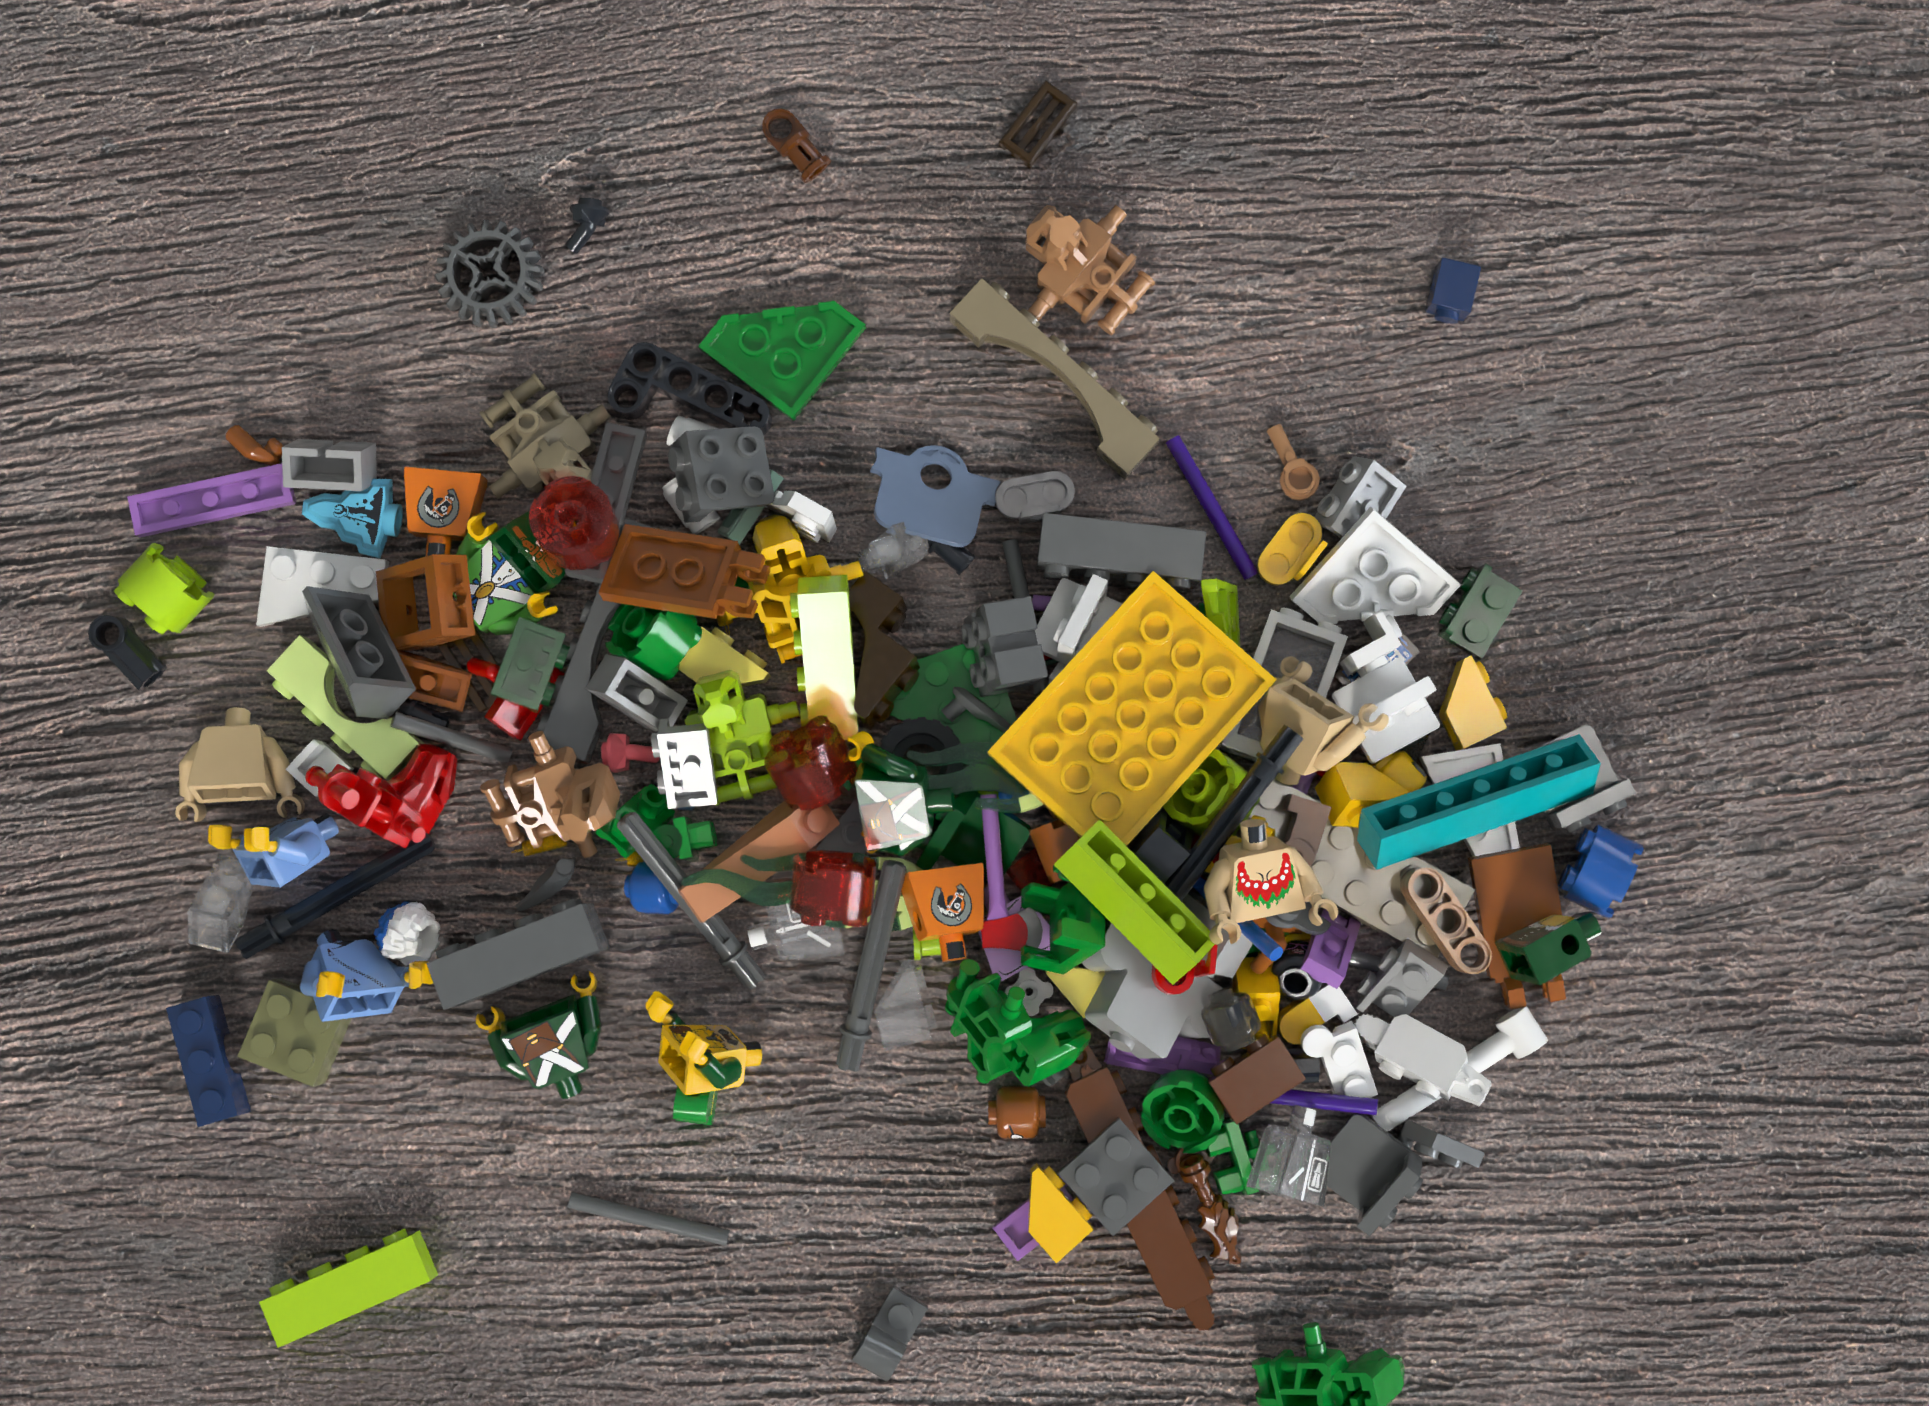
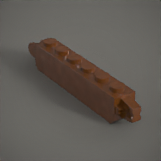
M1087 1045L1076 1061L1068 1067L1072 1080L1068 1082L1065 1094L1088 1143L1094 1140L1119 1117L1143 1144L1138 1132L1145 1128L1135 1107L1127 1110L1121 1095L1126 1093L1127 1089L1117 1070L1109 1072L1107 1066L1100 1064ZM1153 1145L1146 1146L1145 1148L1162 1166ZM1170 1185L1127 1223V1226L1164 1305L1175 1310L1184 1307L1195 1329L1209 1331V1328L1215 1324L1214 1320L1216 1318L1214 1317L1215 1314L1211 1312L1212 1308L1206 1296L1213 1293L1209 1281L1215 1279V1276L1205 1256L1197 1259L1191 1244L1198 1240L1188 1219L1179 1220L1173 1207L1180 1204L1172 1185Z

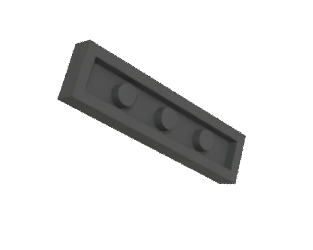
M606 422L565 569L568 577L602 584L621 535L647 439L645 430Z

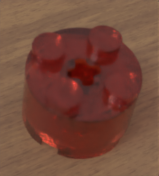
M577 476L556 479L546 485L545 490L531 504L529 522L532 533L544 554L555 566L569 570H585L606 562L612 557L619 538L618 518L608 496L591 481ZM581 520L577 522L576 526H574V521Z
M825 715L811 719L805 726L792 732L790 730L780 731L769 741L772 748L765 757V768L786 804L792 809L793 804L798 805L801 811L821 807L843 794L839 787L847 780H849L851 785L855 781L859 765L857 761H850L848 745L837 726L830 722Z
M834 850L808 851L806 853V860H802L799 854L793 857L791 910L801 915V923L805 925L822 926L826 924V920L842 921L844 925L852 927L866 926L867 917L873 913L876 861L866 856L863 858V863L852 861L853 853Z

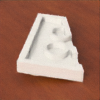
M775 491L774 501L770 505L765 506L766 508L787 517L791 522L795 523L794 526L798 528V533L815 543H818L820 538L827 542L831 541L837 530L832 511L796 491H784V493Z
M1499 743L1419 757V760L1432 784H1436L1503 760L1501 744ZM1515 821L1463 839L1472 857L1520 848Z

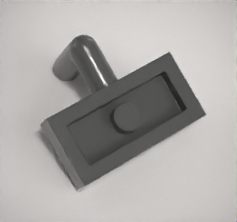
M1409 1120L1402 1125L1397 1140L1409 1149H1411L1413 1142L1416 1141L1414 1150L1459 1169L1463 1162L1479 1168L1485 1152Z

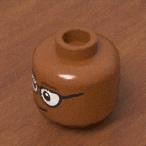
M1001 1086L996 1093V1100H988V1125H996L997 1133L1002 1139L1035 1138L1039 1133V1128H1046L1045 1095H1039L1038 1090L1034 1086Z

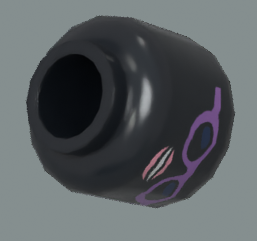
M1288 941L1281 957L1272 964L1271 972L1278 976L1280 994L1285 998L1305 1000L1314 996L1321 988V982L1316 981L1309 973L1301 970L1309 944L1307 941Z

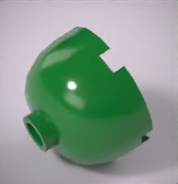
M1178 1069L1161 1075L1148 1089L1142 1104L1141 1122L1148 1135L1160 1146L1170 1149L1171 1145L1177 1148H1184L1182 1153L1191 1154L1207 1149L1216 1141L1224 1121L1225 1111L1223 1104L1208 1083L1206 1075L1194 1070Z

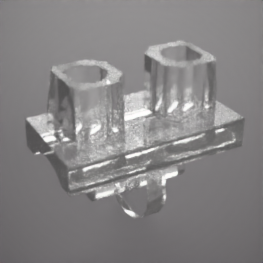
M904 522L894 524L877 539L870 542L869 548L858 553L862 570L870 574L883 571L885 580L895 577L911 564L921 561L926 556L929 548L928 540L917 535L906 534Z

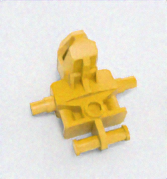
M772 515L761 519L755 526L753 534L757 553L765 556L764 565H768L770 568L766 584L748 582L753 592L752 600H756L758 603L755 614L758 613L761 623H764L763 629L769 647L777 649L781 664H784L786 660L801 656L795 655L794 630H800L799 617L792 618L790 593H797L798 578L848 575L849 581L863 576L859 561L829 568L827 560L823 555L806 557L798 531L794 526L795 524L785 516ZM725 611L728 620L737 618Z

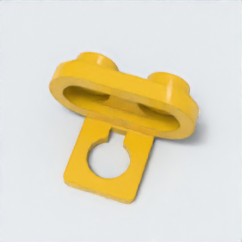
M1307 513L1294 514L1278 530L1257 561L1258 573L1265 582L1278 586L1288 583L1293 578L1299 581L1306 574L1328 544L1324 540L1320 542L1322 528L1315 517Z

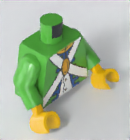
M481 512L468 520V532L456 555H467L473 618L476 626L485 633L491 632L497 636L513 634L519 617L538 623L543 617L556 614L558 611L557 606L548 608L544 606V598L550 595V592L545 591L535 594L491 541H486V537L495 533L499 527L495 522L485 529L482 525V518L486 513Z

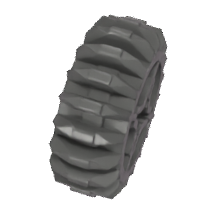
M484 219L481 224V231H478L473 223H468L467 230L469 234L463 237L459 231H454L453 236L458 242L455 246L450 243H443V249L449 254V257H438L436 261L440 267L446 269L435 274V279L444 284L438 289V292L442 298H449L446 306L450 311L459 309L458 317L462 321H466L472 316L473 324L476 327H481L487 317L489 326L497 328L498 317L502 316L507 325H512L513 318L510 313L516 311L521 317H525L527 312L522 304L527 302L530 305H536L537 303L536 298L530 291H542L543 289L542 283L533 279L541 277L545 273L543 267L536 264L541 259V255L538 250H531L534 243L530 237L521 239L522 232L518 227H514L508 232L506 223L499 221L493 231L489 220ZM499 246L498 248L493 247V249L487 255L477 256L472 254L473 252L483 247ZM513 252L520 261V276L517 283L512 281L507 275V269L511 263L509 257ZM463 265L468 267L473 273L472 281L469 284L471 290L467 296L463 294L460 285V273ZM477 267L484 271L488 268L492 271L493 267L502 281L496 277L492 280L488 277L487 281ZM495 292L508 294L501 300L481 303L482 300L486 301Z

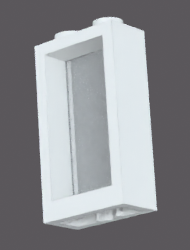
M1281 608L1280 612L1271 609L1253 659L1274 678H1282L1283 674L1280 670V665L1284 658L1293 656L1299 660V663L1305 661L1311 665L1312 674L1302 684L1326 698L1348 636L1341 634L1342 629L1334 624L1319 621L1317 626L1303 621L1304 615L1297 611ZM1265 694L1224 738L1221 750L1253 762L1257 761V752L1261 754L1264 752L1260 745L1262 729L1258 705Z

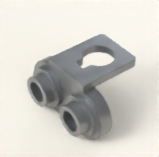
M1051 471L1004 481L996 491L995 501L1002 515L1010 519H1019L1021 525L1042 521L1043 513L1060 515V512L1072 503L1075 488L1072 480L1066 474L1059 471Z

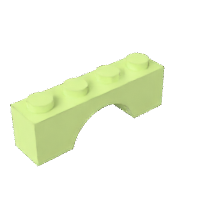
M299 635L267 670L276 679L272 686L289 700L295 696L305 705L301 712L310 721L319 727L323 723L334 732L331 739L348 754L354 750L364 759L360 764L361 767L380 778L382 776L388 780L393 778L407 766L418 745L425 744L415 734L391 727L393 718L391 716L388 719H381L371 723H357L347 717L335 699L334 668L327 654L309 638Z

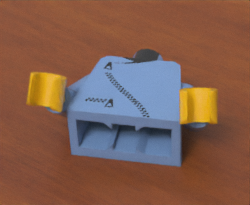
M325 813L315 820L312 818L293 817L271 829L268 827L244 829V835L240 834L238 839L232 838V826L209 825L208 842L217 849L232 848L252 885L282 887L330 855V850L325 841L338 834L339 829L334 819L328 813Z
M332 929L318 937V947L311 961L307 962L304 967L300 990L304 995L313 996L319 1017L324 1022L391 1013L404 987L416 989L422 983L433 984V980L426 964L429 961H414L409 964V967L397 966L383 957L371 941L367 939L344 941L339 931Z

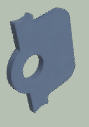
M930 445L921 447L910 456L879 447L875 450L876 461L871 467L870 472L879 475L881 478L874 507L875 519L881 526L953 547H964L972 542L977 531L982 506H995L996 504L995 493L1001 483L1000 481L969 473L961 457L952 450L942 446ZM927 465H940L948 471L950 484L938 490L929 488L921 479V470Z

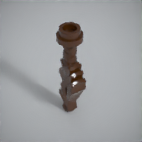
M1199 1154L1189 1156L1180 1163V1175L1183 1182L1193 1184L1194 1189L1197 1191L1200 1203L1196 1210L1202 1216V1221L1198 1227L1209 1235L1214 1244V1250L1210 1257L1228 1260V1264L1238 1265L1242 1260L1241 1254L1236 1248L1238 1244V1216L1233 1207H1228V1201L1222 1200V1195L1214 1194L1207 1177L1211 1167L1208 1161L1204 1160L1202 1155Z

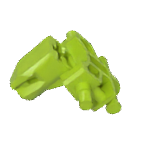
M733 670L700 677L692 690L695 694L698 709L689 712L685 719V724H704L708 728L715 778L736 773L739 781L717 787L718 801L715 806L720 805L721 802L744 797L745 800L753 799V794L767 790L782 789L778 770H773V773L750 778L748 770L780 761V751L776 750L771 734L772 725L800 716L797 701L781 705L776 703L768 706L765 695L761 693L750 695V698L745 699L739 674ZM735 688V692L728 693V691Z

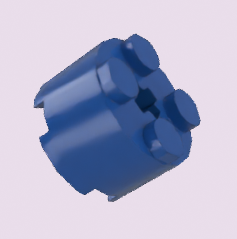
M1596 825L1592 831L1584 828L1574 848L1580 852L1574 867L1569 864L1566 865L1560 876L1558 886L1564 890V899L1609 919L1614 914V910L1609 907L1613 900L1622 902L1637 871L1638 865L1631 862L1634 853L1641 855L1644 847L1640 843L1600 825Z

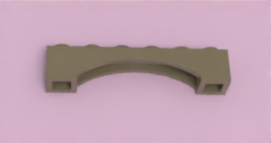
M981 278L950 312V322L978 348L984 342L1011 348L1036 360L1055 374L1074 393L1088 413L1100 442L1096 454L1126 480L1157 446L1160 438L1156 435L1158 431L1156 426L1143 415H1140L1138 418L1126 408L1128 405L1127 400L1113 388L1107 391L1096 381L1099 378L1098 374L1088 364L1081 361L1078 365L1067 355L1069 352L1068 347L1058 337L1051 335L1048 338L1037 328L1040 325L1039 321L1024 308L1018 311L1008 302L1011 298L1010 295L999 284L992 282L989 285Z

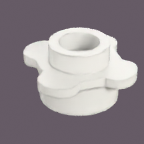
M1029 967L1020 971L1019 979L1014 985L1008 986L1005 990L1006 995H1008L1010 988L1014 986L1022 988L1024 992L1027 988L1033 989L1031 996L1025 993L1022 1002L1029 1016L1038 1014L1040 1004L1045 998H1050L1053 995L1052 984L1041 981L1036 976L1034 969Z

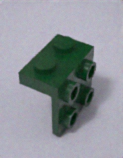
M965 785L955 800V811L937 813L935 818L941 821V824L937 830L932 828L931 835L926 837L925 841L917 846L923 852L917 860L916 866L922 870L932 869L940 855L958 866L983 863L984 882L988 884L980 796L982 794ZM998 805L1004 876L1029 838L1032 829L1029 824Z

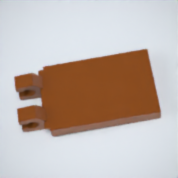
M625 524L598 593L603 601L714 619L717 618V615L724 616L725 611L734 617L754 618L758 603L756 600H752V590L734 585L738 576L746 582L766 584L770 568L768 565H764L766 559L763 554L742 551L738 541Z
M1548 843L1468 857L1472 888L1475 889L1473 894L1480 933L1492 951V960L1486 969L1487 976L1494 978L1496 984L1500 983L1503 1003L1505 1006L1508 1005L1510 1010L1526 1007L1524 987L1521 981L1510 978L1494 942L1551 915H1562L1552 848ZM1561 974L1541 985L1543 997L1548 998L1549 1002L1566 999L1564 980Z

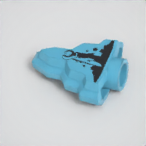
M373 479L371 486L364 491L345 490L341 495L323 493L304 500L302 515L321 528L336 530L341 541L357 545L360 554L380 559L387 542V537H398L400 533L403 509L401 504H393L392 479Z

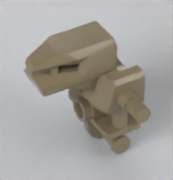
M533 373L531 378L513 391L509 389L502 393L504 397L487 410L479 412L490 428H493V424L514 410L517 414L489 437L509 459L507 463L511 468L505 471L502 477L488 487L496 498L499 499L511 489L515 490L521 484H524L532 493H538L545 488L546 484L560 503L569 504L588 490L591 481L592 471L581 457V455L587 457L595 451L596 445L589 435L596 431L597 427L611 416L601 404L589 414L585 413L576 420L561 403L562 399L555 390L550 391L530 407L524 409L521 405L540 390L544 391L546 389L536 374Z

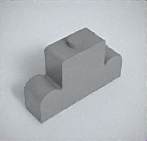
M1106 917L1105 947L1082 962L1087 969L1093 972L1105 971V975L1085 1011V1018L1110 1037L1109 1042L1114 1047L1124 1052H1131L1139 1059L1166 1058L1177 1036L1184 1038H1211L1217 1035L1228 1017L1226 1008L1233 1006L1236 998L1207 976L1194 977L1190 988L1181 994L1168 995L1161 992L1152 980V963Z

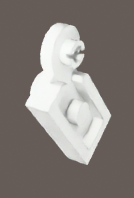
M1352 1021L1335 1027L1332 1033L1323 1025L1310 1026L1302 1033L1300 1039L1301 1047L1310 1057H1321L1333 1094L1365 1098L1378 1095L1357 1029Z

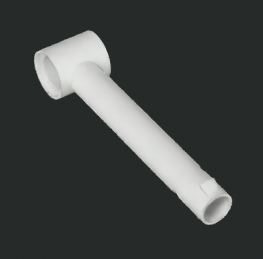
M1527 1006L1514 1009L1495 1022L1499 1032L1466 1052L1468 1065L1481 1073L1512 1052L1517 1059L1533 1053L1546 1044L1548 1039ZM1414 1085L1397 1098L1378 1108L1377 1115L1370 1116L1376 1124L1388 1132L1437 1100L1423 1095L1415 1089L1416 1085Z

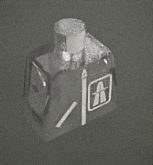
M828 879L816 882L767 904L766 910L769 921L747 927L752 950L775 945L779 961L835 957L847 954Z
M1292 1105L1288 1128L1271 1124L1265 1127L1246 1187L1289 1200L1324 1207L1331 1142L1328 1139L1312 1134L1316 1110Z

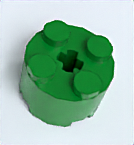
M621 604L609 622L608 628L613 631L610 642H605V646L613 656L626 658L654 678H661L663 681H667L677 674L680 666L679 663L686 656L688 650L700 641L702 628L697 625L694 615Z

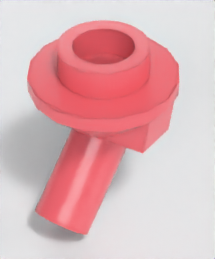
M610 733L607 741L601 745L602 762L609 766L612 773L629 770L630 760L657 763L660 758H654L652 747L630 744L629 736L626 734Z

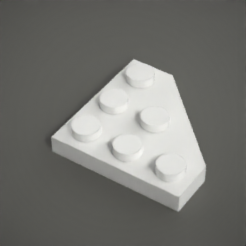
M1370 506L1290 595V598L1318 623L1319 621H1325L1331 624H1338V621L1360 619L1365 621L1380 609L1385 616L1392 615L1393 618L1394 616L1417 614V616L1434 615L1461 584Z

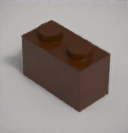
M1264 1033L1245 1045L1247 1053L1234 1061L1229 1056L1210 1068L1213 1075L1207 1081L1235 1124L1242 1122L1306 1080L1281 1039L1276 1035L1268 1039Z

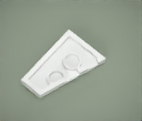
M267 546L256 626L263 627L273 625L276 622L309 617L302 592L306 586L370 595L373 603H377L379 600L375 571L388 568L389 561Z

